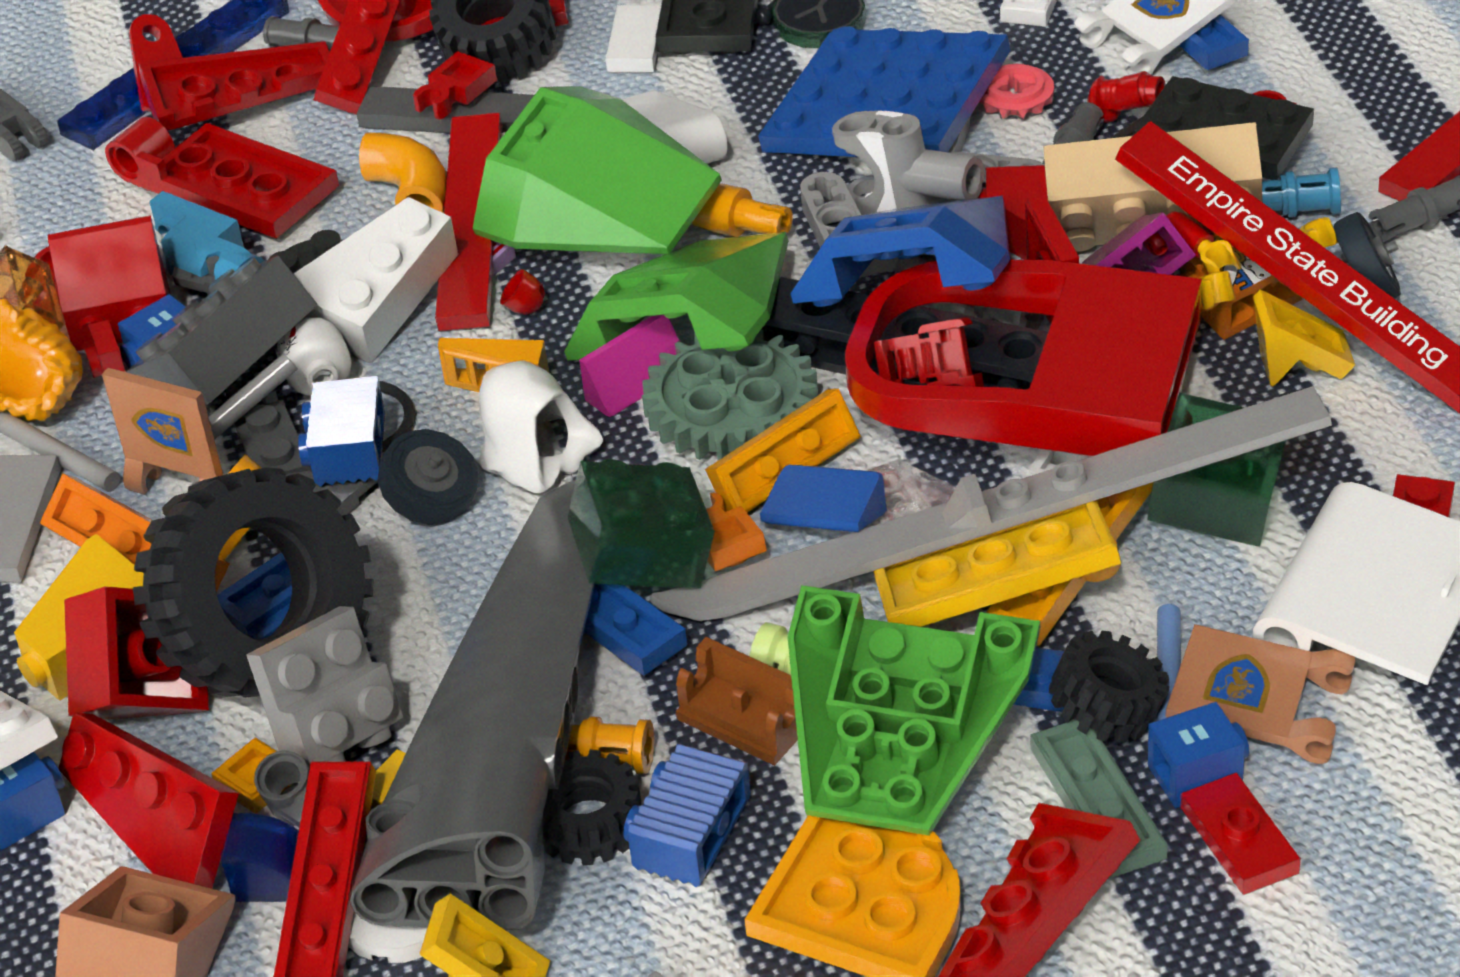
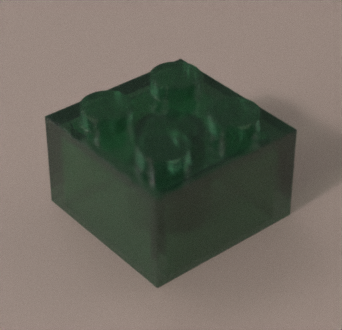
M1179 392L1168 432L1243 409L1244 407ZM1287 440L1153 482L1147 520L1260 547Z
M606 459L601 462L580 461L568 521L589 584L701 588L715 530L690 467H681L669 462H662L656 465L626 464L615 459Z

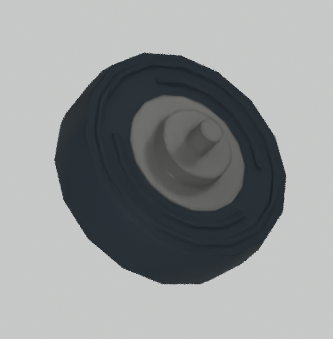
M1360 212L1352 213L1333 224L1336 238L1343 252L1341 255L1342 261L1394 299L1400 296V285L1391 266L1394 264L1391 253L1399 249L1396 241L1393 240L1385 244L1380 235L1376 237L1369 223Z
M429 429L408 431L391 442L380 461L378 484L383 498L395 512L411 521L429 525L447 523L463 514L477 491L478 468L473 455L460 441L443 432Z

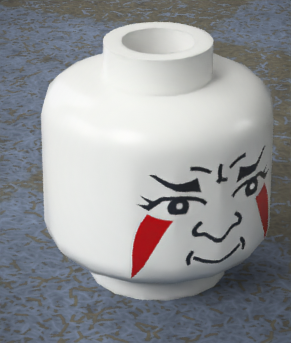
M304 318L277 343V357L285 353L298 368L286 380L299 393L311 396L313 383L344 380L350 374L352 360L340 330L328 320Z

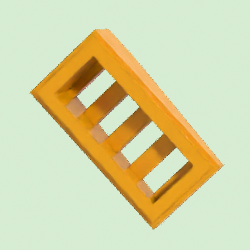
M439 338L438 341L445 385L480 393L479 390L483 376L488 370L505 363L521 360L531 362L549 373L544 340ZM455 358L465 360L466 368H457ZM477 363L485 364V369H478Z

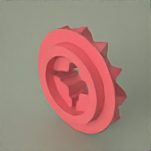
M1025 64L1003 65L998 70L979 103L984 105L986 113L1000 112L1003 119L1010 115H1018L1024 119L1026 113L1040 114L1042 113L1043 106L1053 102L1054 82L1048 73L1037 67ZM1010 88H1013V89H1014V92H1017V93H1014V94H1013V93L1010 91Z

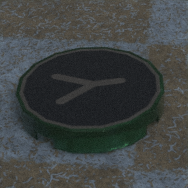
M775 0L772 17L774 28L779 30L780 37L783 40L802 48L818 49L833 29L848 26L862 30L866 21V10L863 0Z

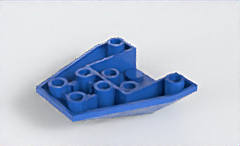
M1003 196L904 207L844 218L827 237L791 292L793 303L813 301V304L819 307L833 305L844 299V295L874 259H910L923 253L935 255L943 287L963 285L965 290H979L992 285L1010 261Z

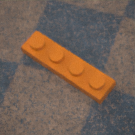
M62 473L40 524L80 547L88 538L97 534L134 565L137 552L150 550L152 544L143 537L149 524L153 521L152 519L84 481ZM218 557L215 569L216 593L230 565L229 562Z

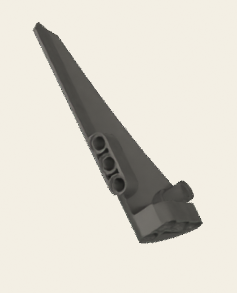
M591 473L568 482L539 498L464 635L420 722L383 803L372 809L366 816L368 841L350 900L353 911L361 919L370 924L381 926L428 927L435 903L450 893L506 931L521 929L529 925L534 919L545 871L542 828L543 810L548 789H558L576 714L578 700L577 658L615 501V484Z

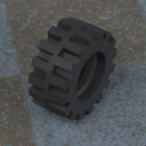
M579 750L569 752L570 759L564 762L558 789H548L542 816L545 852L552 858L560 853L561 861L571 865L575 858H581L582 866L593 865V858L601 857L603 862L614 859V850L617 849L624 853L629 849V842L625 841L623 835L625 820L634 805H642L637 776L633 775L632 767L627 762L620 765L619 756L609 753L606 758H601L600 750H589L588 756H580ZM596 800L607 803L601 809L591 813L575 814L566 811L572 805L582 801Z

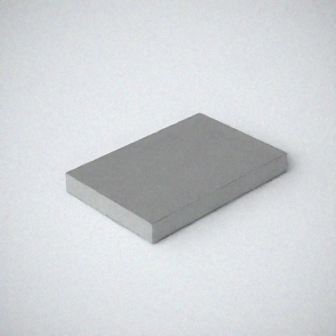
M0 455V582L22 581L42 525L40 521L49 504L61 471L57 455Z

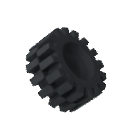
M1102 630L1098 638L1093 631H1087L1083 633L1081 638L1076 635L1071 639L1051 678L1049 693L1054 694L1051 699L1054 708L1065 707L1061 717L1067 723L1074 719L1078 720L1080 723L1077 730L1084 734H1087L1089 728L1096 730V739L1107 742L1110 734L1114 735L1116 743H1126L1129 736L1134 741L1142 738L1144 732H1148V725L1154 722L1168 694L1170 687L1167 686L1169 681L1168 673L1160 671L1163 664L1158 657L1146 658L1149 652L1148 648L1142 644L1137 649L1129 646L1131 638L1121 635L1119 641H1115L1110 631Z

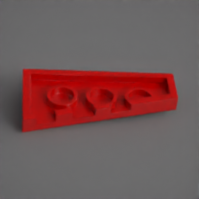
M321 41L139 63L140 81L153 118L160 122L167 131L316 89L330 51L326 42Z
M74 712L68 735L63 742L62 756L58 767L59 771L152 874L212 889L239 792L94 714Z
M1038 803L1030 816V820L1035 827L1028 839L1017 840L1006 858L1012 868L1002 885H991L980 903L985 911V915L979 925L965 929L938 977H1025L1043 959L1046 951L1073 919L1080 915L1084 906L1105 881L1117 871L1121 862L1140 841L1131 821Z

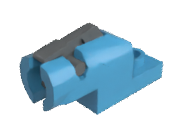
M164 191L149 201L155 229L160 234L167 233L161 240V246L168 273L173 276L175 285L206 292L209 296L212 292L208 287L228 270L233 268L236 271L252 258H255L259 264L265 261L262 257L252 254L244 248L238 220Z

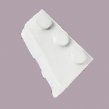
M407 197L295 272L294 276L318 304L304 318H322L332 322L340 330L349 353L371 364L438 281L439 277L458 256L451 217Z

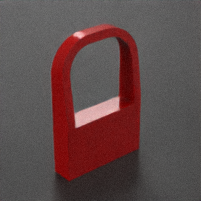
M1010 260L992 285L979 290H965L963 285L943 287L937 261L916 265L895 274L881 283L864 302L845 351L847 388L852 400L864 413L883 424L895 428L1095 456L1170 431L1200 324L1202 279L1056 260ZM930 303H960L1054 316L1031 386L1026 390L1006 387L909 385L892 382L879 376L870 368L875 354L874 342L880 341L887 325L899 314L911 308Z

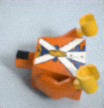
M1328 217L1315 219L1300 228L1302 232L1324 248L1338 243L1335 230ZM1217 234L1212 235L1215 241L1223 240ZM1233 246L1232 248L1242 267L1240 270L1234 265H1226L1219 269L1220 272L1209 274L1201 257H1193L1181 266L1179 275L1202 279L1201 316L1224 340L1256 324L1253 296L1260 289L1291 305L1302 300L1300 295Z

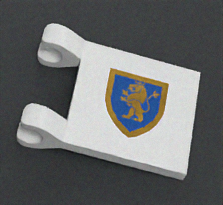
M1114 0L1100 11L1083 13L1076 19L1075 26L1082 33H1086L1080 37V42L1090 49L1100 46L1113 26H1116L1140 42V44L1131 45L1123 52L1124 61L1133 66L1128 68V75L1141 71L1152 74L1163 56L1233 5L1235 0Z

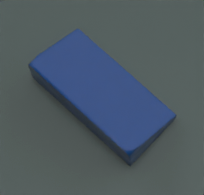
M789 464L780 472L760 512L761 522H765V524L859 532L887 512L883 476L875 471Z

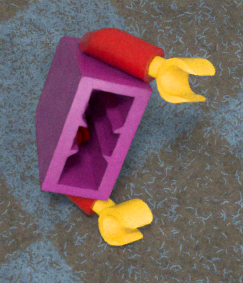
M1173 211L1166 215L1161 212L1140 217L1082 262V264L1168 275L1174 273L1193 257H1201L1209 274L1220 272L1219 269L1226 265H1234L1238 270L1242 268L1228 241H1215L1210 233L1187 214L1180 211Z

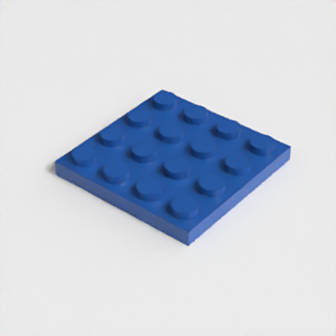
M848 26L833 29L758 135L762 152L857 157L846 153L845 149H841L835 144L832 127L844 116L860 111H891L916 116L920 121L925 149L948 152L1010 53L1008 35L988 34L985 31L950 33L938 29L924 32L899 31L896 28L857 30Z

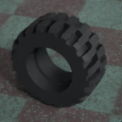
M265 467L253 471L245 469L202 480L189 486L188 493L174 496L162 507L165 518L151 521L143 535L146 541L152 543L150 550L137 552L134 570L144 574L143 586L133 587L135 605L145 604L148 619L139 622L146 639L158 637L162 646L157 649L156 655L167 667H183L180 672L182 680L194 687L208 686L211 694L225 697H257L260 694L246 654L339 606L354 607L361 631L365 630L370 613L362 609L364 598L373 597L374 579H365L364 563L372 562L368 545L358 546L354 534L359 532L361 528L352 514L343 516L339 514L337 509L341 505V500L329 489L313 492L316 486L314 480L300 473L286 476L283 469ZM242 528L254 529L268 537L283 554L291 574L292 596L288 612L277 630L264 639H253L239 631L226 617L216 594L215 569L219 554L229 537L235 531Z

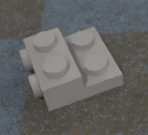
M339 606L246 654L278 750H289L298 753L306 761L309 768L311 762H345L343 751L354 745H357L359 748H366L386 741L391 737L389 726L404 718L386 663L371 661L354 607Z

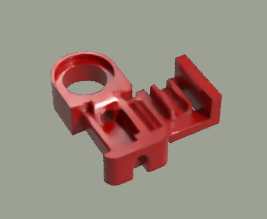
M962 317L922 325L918 330V334L874 342L879 376L904 384V379L919 377L920 384L984 387L982 373L972 374L964 326L973 324L972 320ZM928 332L929 338L922 339L921 333ZM892 351H894L899 379H897ZM929 378H937V380L929 382Z

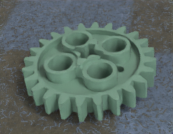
M762 329L755 336L752 344L738 351H726L724 348L702 350L696 334H694L695 344L692 346L678 341L675 343L676 355L661 352L659 354L660 366H649V379L642 382L645 418H648L650 431H659L662 444L675 440L676 452L679 454L694 447L695 456L698 460L702 459L709 451L716 452L717 460H720L728 452L734 451L818 396L816 369H811L810 356H800V349L797 344L784 348V339L781 335L765 341L764 330Z

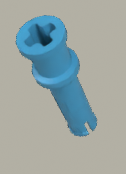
M1329 168L1328 172L1324 174L1296 176L1293 171H1286L1285 174L1280 175V180L1262 181V202L1274 211H1282V215H1287L1288 218L1296 217L1298 212L1326 209H1330L1332 214H1340L1341 191L1338 168Z

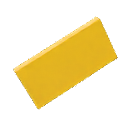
M1095 500L877 569L873 573L887 621L922 627L1121 564L1117 546Z

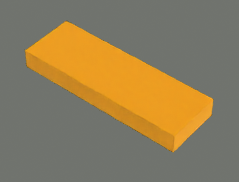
M839 388L827 389L707 467L705 471L715 492L722 496L725 510L729 511L741 506L747 513L767 500L780 472L785 466L791 464L816 467L859 439L861 435Z

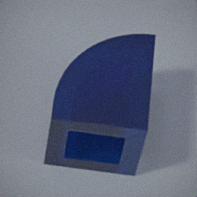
M233 813L221 862L230 893L235 895V902H287L299 833L297 828L282 820L266 815Z

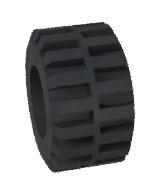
M431 0L430 2L433 8L429 11L430 20L445 60L458 51L495 64L499 85L509 83V78L515 76L518 79L527 76V70L531 67L537 69L543 64L541 56L550 55L553 49L551 41L556 39L557 30L548 0ZM504 17L498 22L488 25H482L491 19Z

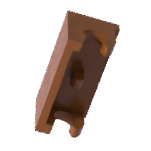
M705 637L696 647L698 668L695 676L684 668H680L676 681L679 708L676 710L677 720L775 766L798 740L791 675Z

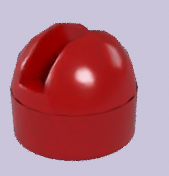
M521 269L507 283L501 295L500 303L515 313L522 315L533 314L543 304L545 296L543 284L535 276Z

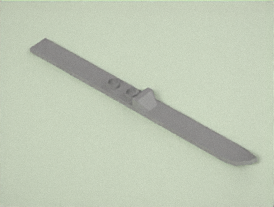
M1314 386L1079 461L1063 462L1051 470L1029 477L1006 480L997 487L981 491L976 475L972 474L960 479L947 503L663 592L652 593L650 602L663 612L696 621L726 618L798 595L801 585L821 588L1332 426L1331 417Z

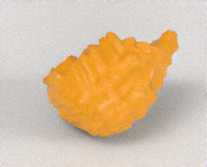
M0 299V412L7 410L12 416L17 418L24 416L27 421L39 420L45 422L47 418L51 417V414H58L59 409H63L65 404L73 399L72 393L77 388L83 373L81 355L76 351L69 338L59 331L56 324L43 319L32 308L22 310L17 306H12L7 299Z

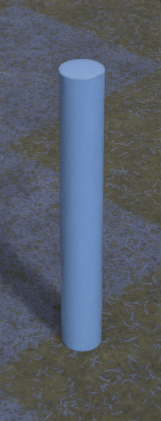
M1164 604L1157 609V657L1163 664L1160 671L1168 673L1169 681L1167 686H1170L1168 694L1157 714V721L1168 718L1165 717L1166 708L1181 666V611L1179 607L1173 604Z

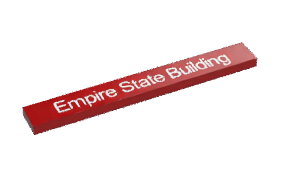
M1149 121L1120 147L1115 158L1116 161L1223 240L1228 241L1230 245L1460 413L1459 345L1152 121Z

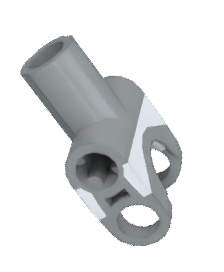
M860 111L844 116L832 127L835 144L839 148L845 149L846 153L855 155L864 161L873 174L858 178L848 185V189L861 215L904 207L936 204L935 197L960 201L977 199L982 190L984 180L982 160L975 156L925 149L920 121L916 116L891 111Z

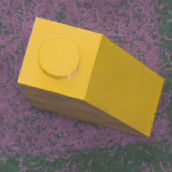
M97 534L84 542L14 631L22 655L17 658V665L21 673L33 687L37 688L42 685L59 701L68 696L64 599L104 586L130 589L143 586L144 573L136 572L134 570L135 565Z

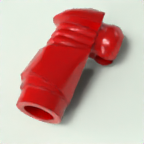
M1146 71L1126 75L1120 79L1109 80L1101 75L1092 83L1087 103H1093L1098 106L1103 112V116L1100 119H1104V123H1110L1115 121L1123 110L1150 107L1165 87V80L1162 76H1153Z

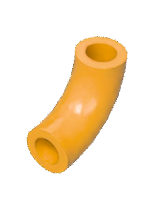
M365 133L362 137L359 151V164L363 178L366 181H379L398 185L395 205L410 197L443 213L447 172L435 152L408 136L388 133Z

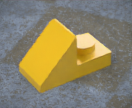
M1261 289L1253 296L1260 355L1270 386H1275L1299 360L1312 371L1318 372L1322 370L1341 380L1355 366L1344 330Z
M451 893L435 903L419 953L420 956L448 973V977H546L550 963L549 959Z

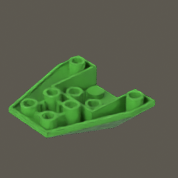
M581 86L540 87L486 158L473 231L476 235L515 249L670 254L722 179L717 171L622 99Z
M786 232L697 241L674 250L670 254H664L614 274L589 302L564 351L567 360L583 358L641 323L646 316L664 315L666 318H677L688 313L702 350L724 348L726 351H738L746 348L753 343L755 336L771 316L789 242Z
M801 585L787 639L806 815L930 836L1029 681L1041 627L1040 621L979 612L975 634H964L864 618L860 594Z

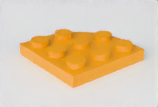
M808 815L745 918L746 936L866 977H935L951 948L960 923L961 900L957 869L954 870L951 861L942 849V840L934 831L928 836Z

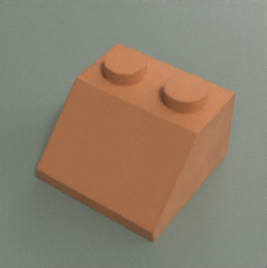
M120 866L60 912L55 977H206L233 911L235 895Z

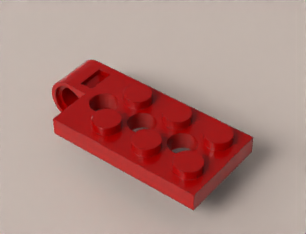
M142 117L105 147V155L109 165L123 180L158 194L162 191L236 219L239 225L275 239L280 237L339 187L337 171L335 169L209 123L204 124L175 148L171 135L160 122L151 117Z

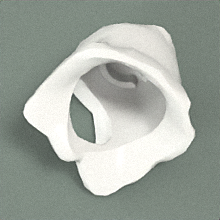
M521 360L493 367L483 376L479 390V411L485 435L479 458V464L483 471L500 474L511 484L523 487L530 492L543 493L553 486L559 473L575 474L580 468L584 457L600 448L603 437L599 429L580 413L573 401L562 390L557 380L546 370L531 362ZM564 419L568 430L565 450L559 455L539 457L537 425L542 422Z

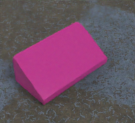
M664 315L651 316L579 359L585 401L604 415L611 417L642 399V395H644L642 382L649 379L648 367L653 365L660 366L659 354L661 352L676 355L675 343L679 339L670 319Z

